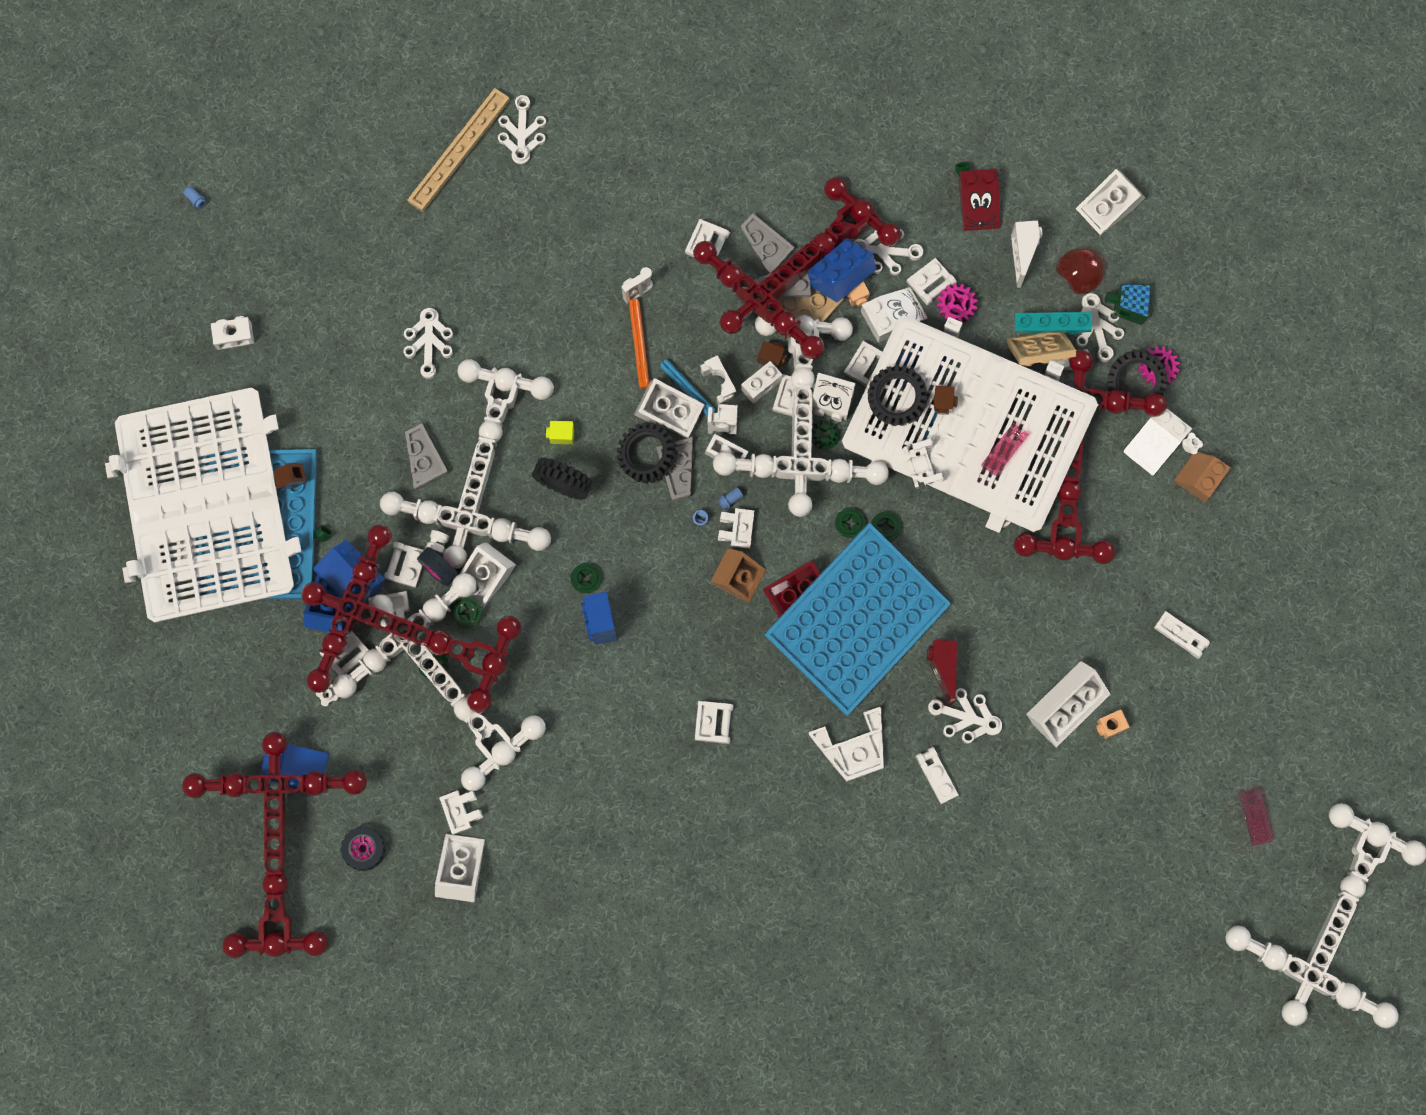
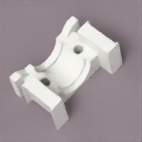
M715 356L705 361L700 366L703 377L712 373L713 376L719 375L725 379V382L721 385V395L717 396V403L723 404L731 400L735 395L736 389L719 357Z
M718 404V413H712V407H709L708 434L717 431L736 435L738 405Z
M931 438L912 443L913 449L909 451L907 446L903 447L916 489L920 488L919 484L924 483L926 487L928 483L943 480L942 473L934 475L926 449L933 447Z

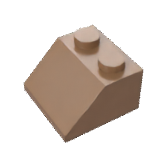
M1197 452L1194 455L1192 454L1174 482L1206 503L1231 467L1214 456Z
M727 548L710 582L721 590L750 603L766 569L742 551Z

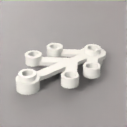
M520 95L515 100L516 108L519 110L518 129L510 122L507 116L499 118L500 126L506 128L518 140V146L504 132L498 135V141L512 151V159L515 163L525 164L530 159V152L538 145L544 144L546 139L543 133H537L534 140L526 146L525 140L537 129L545 127L546 119L543 116H538L535 122L526 129V111L530 108V100L527 96ZM521 103H526L525 107H520ZM503 119H506L507 123L502 124L501 121ZM538 120L544 121L543 124H538L537 122ZM502 136L507 137L505 141L500 140ZM541 136L543 137V140L537 141V138ZM523 153L524 157L519 158L518 154Z
M900 229V232L902 234L900 240H902L904 237V232ZM876 230L865 240L858 239L854 241V243L869 252L877 254L890 268L892 275L900 274L901 266L895 263L889 255L906 256L913 261L920 260L923 255V248L918 244L911 245L909 249L889 247L881 243L878 246L871 245L878 239ZM917 251L919 255L913 256L912 252ZM875 261V265L880 266V270H875L873 273L879 274L883 266L880 262ZM898 267L899 271L894 272L892 268Z
M1089 293L1082 299L1083 309L1081 312H1092V332L1093 330L1095 331L1099 346L1097 357L1101 362H1108L1113 356V350L1106 345L1102 329L1112 334L1116 340L1123 338L1124 331L1099 318L1098 312L1108 316V320L1112 323L1119 320L1118 316L1117 319L1110 317L1111 314H1114V310L1112 311L1102 305L1100 298L1096 294ZM1089 300H1092L1094 302L1093 306H1090L1088 304ZM1120 331L1122 336H1116L1115 332ZM1092 332L1082 333V335L1078 336L1076 340L1077 346L1085 347ZM1079 339H1084L1085 343L1080 344ZM1106 352L1108 357H1102L1101 353Z
M433 308L424 309L420 314V321L412 328H407L404 331L405 338L408 341H412L416 338V334L425 327V333L412 346H406L403 352L406 358L411 359L425 344L424 364L421 366L420 372L426 379H431L436 374V369L432 364L433 345L441 351L444 358H450L453 355L452 348L447 345L445 346L433 334V327H435L441 333L444 340H451L453 338L452 330L446 328L438 321L439 315ZM431 314L432 318L427 319L426 316ZM409 332L413 333L411 337L407 336ZM445 332H450V333H451V334H450L449 336H447V337L444 336V333H445ZM448 349L450 350V353L444 354V351ZM408 350L413 351L410 355L406 354ZM429 367L431 368V371L425 372V369Z
M962 688L956 690V699L960 702L965 712L944 706L943 702L938 699L932 700L928 705V710L932 715L937 716L942 713L962 720L954 725L945 726L943 734L948 738L972 724L981 726L972 732L966 731L963 733L962 741L966 744L971 743L975 738L985 733L996 735L1002 729L1001 720L990 714L985 704L986 699L981 694L974 697L973 703L979 707L983 718L976 716L966 698L967 692ZM960 691L963 692L964 697L959 698L957 696V693ZM976 698H982L983 703L978 704ZM933 704H939L940 709H933ZM994 722L996 727L990 728L989 723ZM947 728H951L953 730V733L951 735L946 733ZM966 734L971 735L972 739L970 741L964 738Z

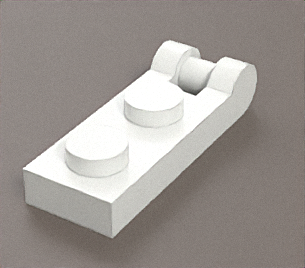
M1166 611L1154 627V629L1184 648L1197 659H1200L1203 654L1202 651L1210 644L1206 638ZM1193 640L1197 641L1198 643L1196 647L1191 645Z
M934 747L927 749V752L915 755L940 804L958 796ZM932 758L934 763L927 766L926 761Z

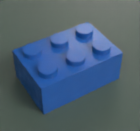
M846 238L807 272L811 287L838 303L876 270L873 253Z
M607 592L583 596L584 602L581 603V607L586 621L585 626L589 640H593L595 645L616 641L617 636Z

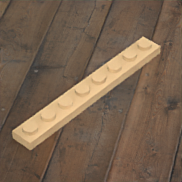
M496 88L493 89L407 199L408 203L424 212L509 103L510 98Z

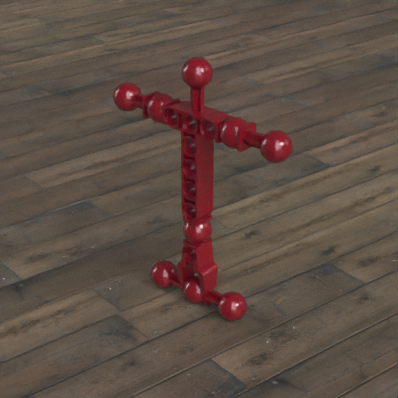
M833 177L826 182L824 191L827 198L834 201L841 200L845 204L844 207L838 210L837 218L830 224L829 229L826 228L824 233L817 234L810 243L802 247L760 284L751 277L746 276V273H743L739 266L732 264V260L722 261L717 256L716 247L709 241L697 243L694 247L693 255L697 262L710 264L717 270L716 278L720 279L724 286L732 288V292H736L737 297L745 303L736 311L728 310L722 314L719 323L724 332L728 334L739 332L743 327V319L754 311L765 322L770 323L772 327L774 326L777 333L785 335L786 340L793 337L801 344L800 348L804 357L817 359L823 354L825 348L821 338L806 335L800 329L801 321L796 320L794 314L785 312V308L781 307L776 299L807 274V271L817 264L818 260L823 259V256L829 254L846 238L856 239L868 228V225L878 232V240L885 246H894L901 238L899 227L893 223H883L878 218L879 213H874L870 202L860 200L859 197L854 198L847 192L845 181L841 178ZM851 214L854 221L858 223L856 225L849 224L844 219Z
M1077 350L1076 357H1070L1069 365L1074 371L1073 388L1093 397H1100L1102 403L1098 404L1095 411L1100 409L1105 411L1107 409L1114 414H1119L1123 411L1124 414H1127L1128 409L1144 410L1151 417H1159L1166 411L1167 401L1162 395L1157 393L1150 394L1145 399L1131 398L1130 392L1125 394L1119 390H1112L1109 393L1105 391L1104 393L1101 390L1084 389L1086 372L1092 368L1093 358L1085 350ZM1019 389L1017 394L1021 395L1022 389ZM1026 392L1024 397L1028 398L1029 392ZM1033 395L1031 400L1035 401L1036 395ZM1068 420L1066 422V431L1071 423ZM1083 439L1077 450L1078 457L1073 459L1069 469H1073L1076 472V476L1069 477L1066 474L1058 491L1059 504L1061 506L1058 518L1054 520L1051 526L1050 541H1040L1032 534L1022 533L1014 540V549L1020 556L1030 557L1035 552H1046L1049 557L1054 555L1063 561L1070 560L1073 557L1078 560L1080 556L1092 557L1099 564H1108L1115 558V547L1109 541L1100 540L1094 545L1080 544L1082 525L1080 522H1077V504L1082 494L1079 485L1080 479L1078 478L1081 472ZM1071 507L1073 513L1066 515L1063 512V508ZM1057 527L1075 528V541L1066 536L1056 539Z
M381 524L373 526L368 531L367 537L370 546L365 558L359 556L358 559L360 561L353 567L352 581L347 585L342 599L326 593L323 585L318 582H310L303 587L301 596L305 604L309 606L324 604L337 609L332 621V629H329L330 633L322 641L323 649H320V652L324 655L319 667L312 670L307 676V686L316 693L324 692L330 687L332 681L329 674L330 668L335 658L340 660L341 657L339 655L345 651L347 646V635L350 634L355 622L358 621L417 645L425 646L435 655H451L454 659L464 663L468 671L483 676L479 687L472 690L467 697V704L470 710L482 713L491 706L492 698L489 691L493 681H498L497 676L501 675L506 669L507 662L505 657L509 655L506 652L509 642L519 636L522 628L520 621L514 616H504L497 623L499 638L494 648L480 641H473L471 644L455 640L445 631H429L424 626L365 604L367 587L369 588V583L373 582L376 578L377 568H379L378 563H376L381 548L388 546L392 540L391 530ZM361 586V592L356 595L353 594L354 587ZM348 604H354L353 611L345 612V607ZM366 611H372L370 619H363V614ZM390 618L388 626H381L382 619ZM343 621L346 622V628L339 631L338 624ZM408 625L406 633H399L400 626ZM426 632L427 635L424 640H417L418 633ZM462 646V653L455 655L453 653L454 647ZM477 649L490 652L482 660L483 669L471 665V659L475 657L474 652Z
M274 731L265 735L262 741V748L269 755V775L244 776L241 773L233 772L228 775H221L220 779H205L201 774L192 773L186 776L182 783L183 792L190 798H199L206 791H220L221 795H228L234 798L248 793H264V866L267 872H265L266 876L263 879L262 886L267 899L264 905L263 917L258 921L259 939H246L240 933H230L223 940V951L231 958H239L246 951H258L260 955L265 952L270 957H279L285 952L290 955L292 950H305L310 956H320L326 951L328 940L325 934L320 931H311L304 938H291L292 918L287 915L286 902L283 898L288 886L287 878L284 875L285 871H283L286 863L285 793L301 791V793L306 792L309 795L317 796L322 793H328V789H344L348 794L358 795L367 786L366 776L359 770L348 771L343 777H328V773H321L315 770L301 776L281 775V754L287 748V740L283 734ZM274 778L279 781V787L276 790L270 786V782ZM293 778L299 781L297 789H293L290 786V781ZM253 779L259 782L257 790H253L250 786V782ZM273 798L279 801V807L276 810L270 806ZM273 818L279 821V827L276 830L270 826ZM273 838L279 841L278 849H273L270 845ZM273 858L277 859L280 863L277 870L273 869L270 865ZM272 899H277L280 903L277 910L271 907ZM280 920L284 922V935L280 932H271L266 935L267 921L277 922Z

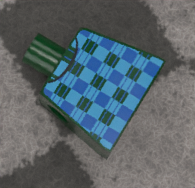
M1121 284L1116 293L1107 292L1105 303L1115 304V316L1142 325L1148 318L1151 285Z

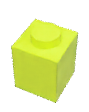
M550 421V427L546 428V438H549L551 444H573V421Z

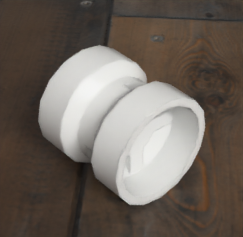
M432 530L430 534L431 540L427 543L426 548H432L438 551V554L443 555L445 552L444 546L448 543L450 536Z

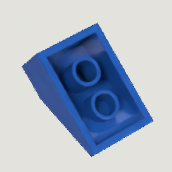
M317 574L315 582L323 585L326 593L339 597ZM324 604L318 606L306 605L304 628L330 632L329 629H332V621L337 609ZM348 606L345 607V612L347 613L349 612ZM343 621L338 624L339 631L344 630L346 622Z
M287 744L285 752L281 754V775L301 776L314 770L325 773L329 753ZM266 753L260 775H269V755ZM275 778L270 782L279 785V781ZM293 778L290 781V786L298 788V779Z

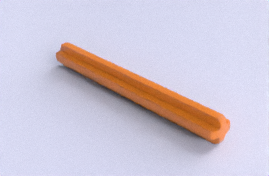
M632 299L629 301L639 387L647 388L649 385V375L640 302L638 299Z

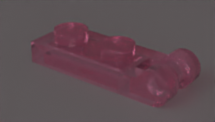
M1013 423L981 466L997 477L1029 434L1025 431L1022 432ZM1011 435H1015L1018 438L1016 442L1010 439Z
M1255 788L1250 792L1240 791L1239 797L1252 846L1273 842L1260 789ZM1254 799L1256 804L1250 805L1249 800Z

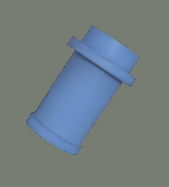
M192 186L184 190L183 194L193 203L194 208L202 209L206 205V198L196 192Z
M736 487L725 496L721 495L718 502L723 509H729L731 504L743 498V494Z

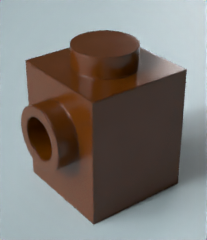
M763 341L757 357V363L766 365L771 361L779 370L780 365L784 366L787 358L785 348L776 342L769 343Z
M935 385L934 411H938L937 414L949 415V412H953L954 407L957 408L958 396H955V387Z
M288 463L273 471L277 489H293L307 482L303 464Z

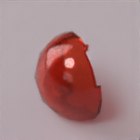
M1075 248L1066 252L1059 259L1056 271L1067 280L1070 289L1075 294H1087L1094 291L1101 284L1104 276V265L1097 253L1086 248Z

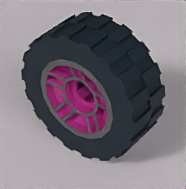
M427 547L417 557L422 567L444 586L448 587L458 575L456 570L432 548Z
M366 826L351 829L341 842L340 851L342 852V858L347 865L358 871L374 869L384 859L383 856L386 853L383 837L376 830ZM361 845H365L367 847V850L365 852H360Z

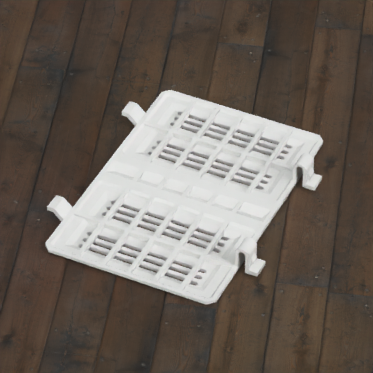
M907 316L898 318L842 439L845 449L868 458L872 462H883L888 468L912 478L902 446L903 444L906 445L908 451L910 447L913 448L914 438L919 428H922L923 430L917 442L922 441L926 431L930 432L927 439L931 438L933 447L926 449L934 475L942 473L943 480L941 479L926 485L990 512L991 514L985 527L1000 533L1005 520L1032 532L1042 529L1098 406L1095 397L1059 382L1065 366L1050 360L1044 376L958 339L963 323L951 317H948L944 332ZM907 340L910 341L908 346L905 345ZM914 343H916L915 349L911 348ZM921 346H923L922 352L918 351ZM902 349L906 351L899 367H903L909 352L913 354L907 364V367L910 369L916 355H918L919 359L913 370L924 380L927 392L930 385L934 387L918 422L913 420L912 423L904 424V426L888 424L886 430L883 431L882 429L885 424L883 421H881L878 428L875 427L878 421L876 416L872 425L868 424L873 414L867 398L869 384L873 381V377L879 374L880 370H885L888 366L895 367ZM944 356L947 357L945 362L942 361ZM951 359L954 360L952 365L949 364ZM958 362L961 363L959 368L956 367ZM941 365L943 366V368L938 376L937 381L934 382L933 379L936 375L939 366ZM948 368L950 369V371L945 379L944 384L941 385L940 382L943 378L946 369ZM955 371L957 374L951 386L955 387V396H958L957 408L954 407L953 412H949V415L938 414L932 428L928 426L935 413L934 405L931 404L935 395V385L947 386ZM893 379L890 385L886 383L881 389L880 397L884 388L887 389L881 404L883 407L885 406L892 391L894 395L888 408L885 409L893 413H901L913 405L915 390L908 382L904 391H900L905 380L901 379L897 388H894L897 379ZM1019 389H1022L1021 395L1017 394ZM1026 392H1029L1028 398L1024 397ZM899 394L901 395V398L896 406L895 411H892L891 409ZM1033 395H1036L1035 401L1031 400ZM1017 398V404L1012 412V415L1008 414V412L1013 404L1014 399ZM1024 401L1025 405L1020 413L1019 418L1015 417V415L1021 405V402ZM1029 404L1033 406L1026 421L1022 420ZM1059 405L1060 409L1056 411L1055 409ZM928 408H931L932 410L925 425L921 424ZM1065 408L1067 409L1066 415L1062 413ZM1071 412L1075 413L1073 418L1070 417ZM1054 414L1056 418L1050 431H1047L1048 424ZM1061 417L1063 421L1056 435L1053 432ZM1008 418L1009 421L1006 425L1003 434L1001 435L999 434V432L1002 428L1005 419ZM1067 420H1068V421H1070L1071 423H1070V425H1069V427H1068V429H1067V431H1066V433H1065V436H1064V438H1063V437H1061L1060 435H1061V433H1062V431H1063V429H1064V427H1065V424H1066V422H1067ZM1015 421L1016 424L1014 426V429L1010 437L1008 438L1006 437V435L1010 429L1012 422ZM1022 424L1023 428L1017 438V441L1013 440V438L1018 430L1019 425ZM912 425H915V429L908 442L906 441L907 435ZM1045 434L1047 438L1041 451H1038L1037 448ZM1052 437L1054 441L1048 454H1045L1046 447ZM996 438H999L1000 441L992 455L990 454ZM1059 440L1061 444L1054 458L1051 455ZM1006 441L1007 444L999 458L997 457L1003 442ZM1013 444L1012 452L1006 461L1004 458L1010 445ZM1036 454L1038 455L1032 471H1029L1028 468ZM987 458H990V463L983 475L981 471ZM1041 458H1045L1039 474H1035ZM1050 460L1052 461V464L1049 468L1046 477L1044 478L1042 477V475ZM994 461H997L998 464L993 472L992 477L990 478L988 477V474L993 466ZM1004 464L1005 467L997 481L995 480L1001 465ZM1027 474L1029 475V477L1021 492L1019 491V488L1025 475ZM1034 477L1036 478V480L1030 491V494L1028 495L1026 494V491L1030 485L1032 478ZM978 478L982 479L980 483L977 482ZM985 481L989 482L987 486L984 485ZM1039 481H1043L1037 497H1033ZM992 484L996 485L994 489L991 488ZM1016 494L1020 495L1019 499H1015ZM1023 498H1027L1025 503L1022 502ZM1030 501L1034 502L1032 506L1029 505Z
M251 387L119 416L115 421L120 455L109 456V462L105 463L108 479L118 477V470L124 475L138 561L126 562L127 567L122 569L125 583L135 582V576L141 579L147 618L153 622H159L290 593L294 587L289 557L302 551L299 537L291 538L288 541L285 539L267 435L275 430H279L276 414L263 419L259 392ZM230 411V414L213 417L214 414ZM205 416L209 417L208 419L199 420L195 422H192L191 420ZM231 418V421L214 424V422ZM187 421L185 424L170 427V424ZM210 423V426L193 429V426ZM231 425H232V427H233V428L225 429V430H221V431H216V430H215V429H217V428L227 427V426H231ZM166 426V428L149 431L150 428ZM188 428L187 431H182L173 434L171 433V431ZM211 430V433L194 436V433ZM167 432V435L150 438L151 435ZM185 435L190 436L188 438L173 441V438L181 437ZM168 439V442L151 446V443ZM237 449V452L220 455L221 452ZM215 454V457L198 460V457ZM238 456V459L221 463V460ZM194 459L193 462L177 465V462ZM217 462V464L200 467V464ZM172 463V466L155 469V467ZM239 464L238 467L222 469L225 466ZM195 466L194 469L178 472V469ZM218 468V471L201 474L202 471ZM172 470H173V472H174V473H171V474L162 475V476H158V477H157V475H156V474H159V473L168 472V471H172ZM196 473V476L179 479V476ZM175 478L173 481L158 484V481ZM249 526L251 527V529L244 531H239L235 533L233 531L235 529H240ZM229 531V534L212 537V534ZM262 531V534H260V535H257V534H256V532ZM252 533L251 537L235 540V537ZM207 536V539L190 542V539ZM230 538V541L213 545V542ZM186 541V543L180 545H175L169 547L168 545L171 543ZM253 541V544L236 547V544ZM205 543L209 544V546L201 548H191L192 546L201 545ZM232 546L230 549L214 551L217 548ZM187 548V551L170 554V551ZM210 550V553L193 557L194 553ZM188 555V558L171 561V558ZM268 563L267 566L262 567V564ZM258 565V568L246 570L242 572L240 570L242 568ZM236 570V573L219 576V573ZM259 572L258 576L242 579V576ZM214 575V578L197 581V578ZM237 577L236 581L220 584V581ZM265 578H271L270 581L265 582ZM192 580V583L175 586V583ZM256 580H260V582H261V583H256V584H252V585L243 586V583H247V582H252V581H256ZM215 582L216 584L213 586L198 588L199 585H204ZM234 585L239 586L238 588L229 589L225 591L221 590V588ZM190 587L194 588V590L185 591L181 593L176 592V590H181ZM215 589L217 590L216 593L206 594L200 596L199 594L206 591H211ZM195 594L193 598L178 601L179 597Z

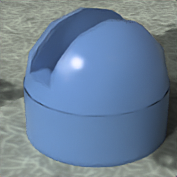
M698 510L694 513L693 521L697 525H705L708 522L709 516L705 511ZM697 515L706 517V520L703 521L701 519H697L696 517Z

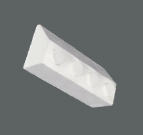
M1080 661L1026 715L1032 724L1057 747L1111 694L1096 670Z

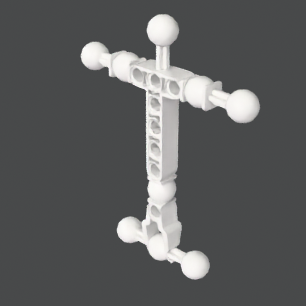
M800 315L796 318V320L801 321L800 329L808 336L819 337V333L831 334L835 340L844 341L850 338L853 332L852 323L843 317L836 318L832 323L820 322L818 318L813 320L808 315ZM760 316L756 318L755 327L761 335L770 336L776 332L774 326L772 327L770 323L765 322ZM791 337L788 341V351L793 354L794 372L791 376V382L794 386L793 393H795L792 415V456H780L778 458L774 456L771 458L766 454H760L756 457L755 454H752L749 460L736 459L731 453L725 451L715 456L713 468L719 475L723 476L730 475L735 470L750 471V477H753L754 474L760 478H766L771 475L773 478L776 476L781 479H795V494L789 499L788 506L793 515L802 517L809 514L813 506L811 498L806 494L807 480L821 481L826 479L828 481L830 478L836 483L846 480L847 483H850L852 477L866 478L870 484L880 485L888 479L889 471L887 466L879 461L872 462L867 467L852 466V460L848 463L843 459H835L831 462V459L827 461L822 458H811L812 386L815 382L812 372L813 366L811 365L813 359L804 357L800 344H797L795 339ZM804 359L807 361V364H802L799 360ZM803 394L807 399H801L798 395ZM803 412L806 414V417H801L798 413ZM798 430L805 431L806 435H800ZM797 448H803L806 452L800 453ZM778 465H784L786 470L779 469ZM797 466H803L805 471H799ZM816 467H822L824 472H818Z
M466 359L458 366V376L466 383H473L478 379L489 381L485 392L488 405L486 409L487 417L484 418L485 422L479 428V442L474 451L458 509L449 506L442 507V505H438L433 501L422 502L421 499H418L417 504L404 501L403 497L396 492H387L380 499V507L385 514L396 515L400 512L414 514V519L420 520L422 523H436V525L441 523L444 527L457 530L453 545L448 547L443 554V558L454 569L463 567L467 561V553L463 548L468 533L493 537L494 540L499 542L509 541V543H512L513 539L525 541L531 549L536 551L545 550L551 543V535L547 529L536 527L528 531L517 528L516 522L511 523L510 520L505 518L495 520L492 517L490 519L486 515L478 514L495 455L494 447H497L496 442L502 437V423L505 420L508 409H512L515 406L518 388L530 391L539 400H545L554 391L553 383L545 376L537 377L534 380L522 378L521 373L516 375L509 368H501L498 371L495 367L492 370L483 369L476 361ZM495 386L501 391H510L508 399H494ZM493 412H500V415L498 417H491V414ZM483 447H490L487 453H482L481 450ZM478 465H485V468L482 471L476 470V467ZM474 482H479L480 486L478 488H471ZM468 500L475 501L473 506H466ZM446 513L452 514L449 520H443V515ZM463 518L470 519L466 525H462L461 520ZM482 522L488 523L486 529H480L479 525Z
M467 573L457 575L453 580L452 589L441 598L436 594V598L426 601L422 610H418L419 613L413 614L407 620L415 623L417 619L422 618L424 619L423 626L428 629L434 622L443 620L446 612L451 611L448 606L457 598L469 597L475 592L476 580ZM379 594L370 599L368 605L395 615L392 612V601L386 595ZM384 618V621L389 625L390 618ZM408 625L400 626L399 633L408 631ZM424 631L418 633L417 640L421 641L419 637L425 633ZM391 634L384 638L379 646L377 645L376 648L366 651L363 659L358 660L361 665L352 673L340 674L334 679L332 684L334 693L340 698H349L356 692L357 683L368 673L373 677V673L380 672L385 668L387 661H391L390 658L396 657L405 650L444 698L451 702L450 705L454 707L456 717L469 724L470 729L477 737L475 741L477 747L488 758L479 767H468L463 771L461 783L469 791L481 789L485 784V776L494 768L499 770L500 765L504 766L512 763L516 752H521V745L528 739L537 740L541 738L546 730L545 722L542 718L535 715L528 716L522 722L521 731L511 739L501 726L497 724L492 725L484 716L480 715L481 713L470 710L467 704L468 696L463 693L459 685L428 648L421 646V652L414 655L412 650L417 644L401 640V638ZM392 643L394 645L393 651L386 653V646ZM433 660V667L428 670L425 669L426 661ZM439 675L446 676V681L443 684L437 683ZM457 689L458 696L455 699H450V691ZM476 719L483 720V726L479 729L474 727ZM497 731L505 741L496 743L490 753L483 742L485 738L491 736L492 732Z
M1337 803L1329 811L1330 822L1335 827L1346 828L1350 826L1361 833H1359L1352 847L1354 857L1350 866V872L1341 881L1339 897L1334 901L1307 961L1305 962L1297 957L1292 958V955L1287 954L1285 949L1279 945H1272L1270 942L1263 945L1253 940L1249 931L1239 925L1229 928L1225 937L1226 943L1235 951L1247 949L1259 956L1257 961H1263L1264 965L1269 969L1284 972L1287 976L1301 983L1294 1000L1286 1002L1282 1008V1017L1289 1025L1299 1026L1305 1022L1308 1015L1305 1004L1313 989L1323 995H1331V999H1336L1343 1008L1351 1009L1352 1011L1361 1009L1371 1014L1378 1026L1391 1028L1397 1023L1399 1016L1397 1009L1392 1004L1387 1002L1376 1004L1366 999V992H1360L1359 988L1354 984L1340 982L1339 979L1328 974L1327 970L1357 906L1356 902H1359V898L1365 894V883L1369 880L1367 877L1373 873L1378 864L1386 860L1390 848L1400 852L1406 863L1416 866L1426 860V847L1421 842L1415 840L1405 842L1396 837V832L1390 833L1389 827L1384 823H1371L1370 818L1364 821L1354 816L1350 806ZM1365 840L1372 846L1381 847L1376 858L1362 850ZM1359 864L1365 868L1364 875L1358 871ZM1342 900L1348 902L1349 907L1347 910L1342 908ZM1334 918H1338L1340 920L1339 928H1336L1333 925ZM1326 935L1332 939L1331 946H1328L1324 941ZM1318 953L1324 957L1322 964H1319L1316 960ZM1291 962H1294L1297 965V971L1295 973L1292 972L1289 968V964ZM1309 971L1315 974L1314 982L1308 979ZM1328 981H1331L1334 985L1332 992L1326 988Z

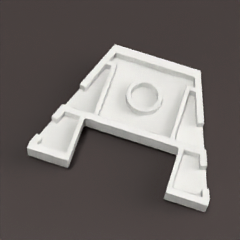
M880 707L863 713L870 732L832 745L826 727L808 733L846 782L884 768Z

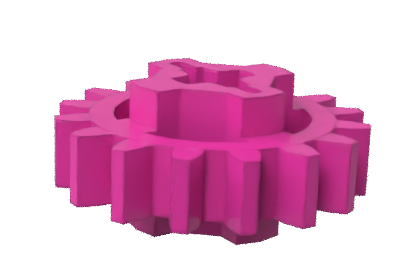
M954 283L952 288L947 285L945 290L940 292L941 296H938L937 301L941 303L937 304L936 308L941 309L939 315H945L944 321L951 317L962 322V319L964 322H967L969 320L968 317L972 318L974 316L972 311L977 310L974 304L978 300L973 299L975 292L969 293L970 287L964 289V284L957 287V284ZM946 297H948L949 301L947 305H945ZM967 302L969 303L968 311H966L967 308L965 307Z
M1155 346L1153 351L1149 348L1146 351L1147 353H1151L1155 357L1161 356L1157 358H1159L1160 362H1163L1167 372V385H1169L1171 380L1174 381L1176 379L1175 374L1179 373L1177 367L1180 365V362H1175L1177 355L1171 356L1172 350L1166 352L1165 347L1159 350ZM1138 363L1141 365L1138 371L1143 372L1140 378L1146 377L1145 383L1147 384L1151 381L1152 387H1154V372L1150 368L1149 373L1147 365Z

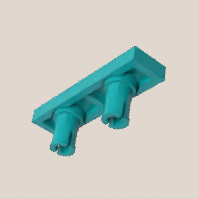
M1092 312L1015 313V333H1068L1075 335L1077 333L1092 332Z

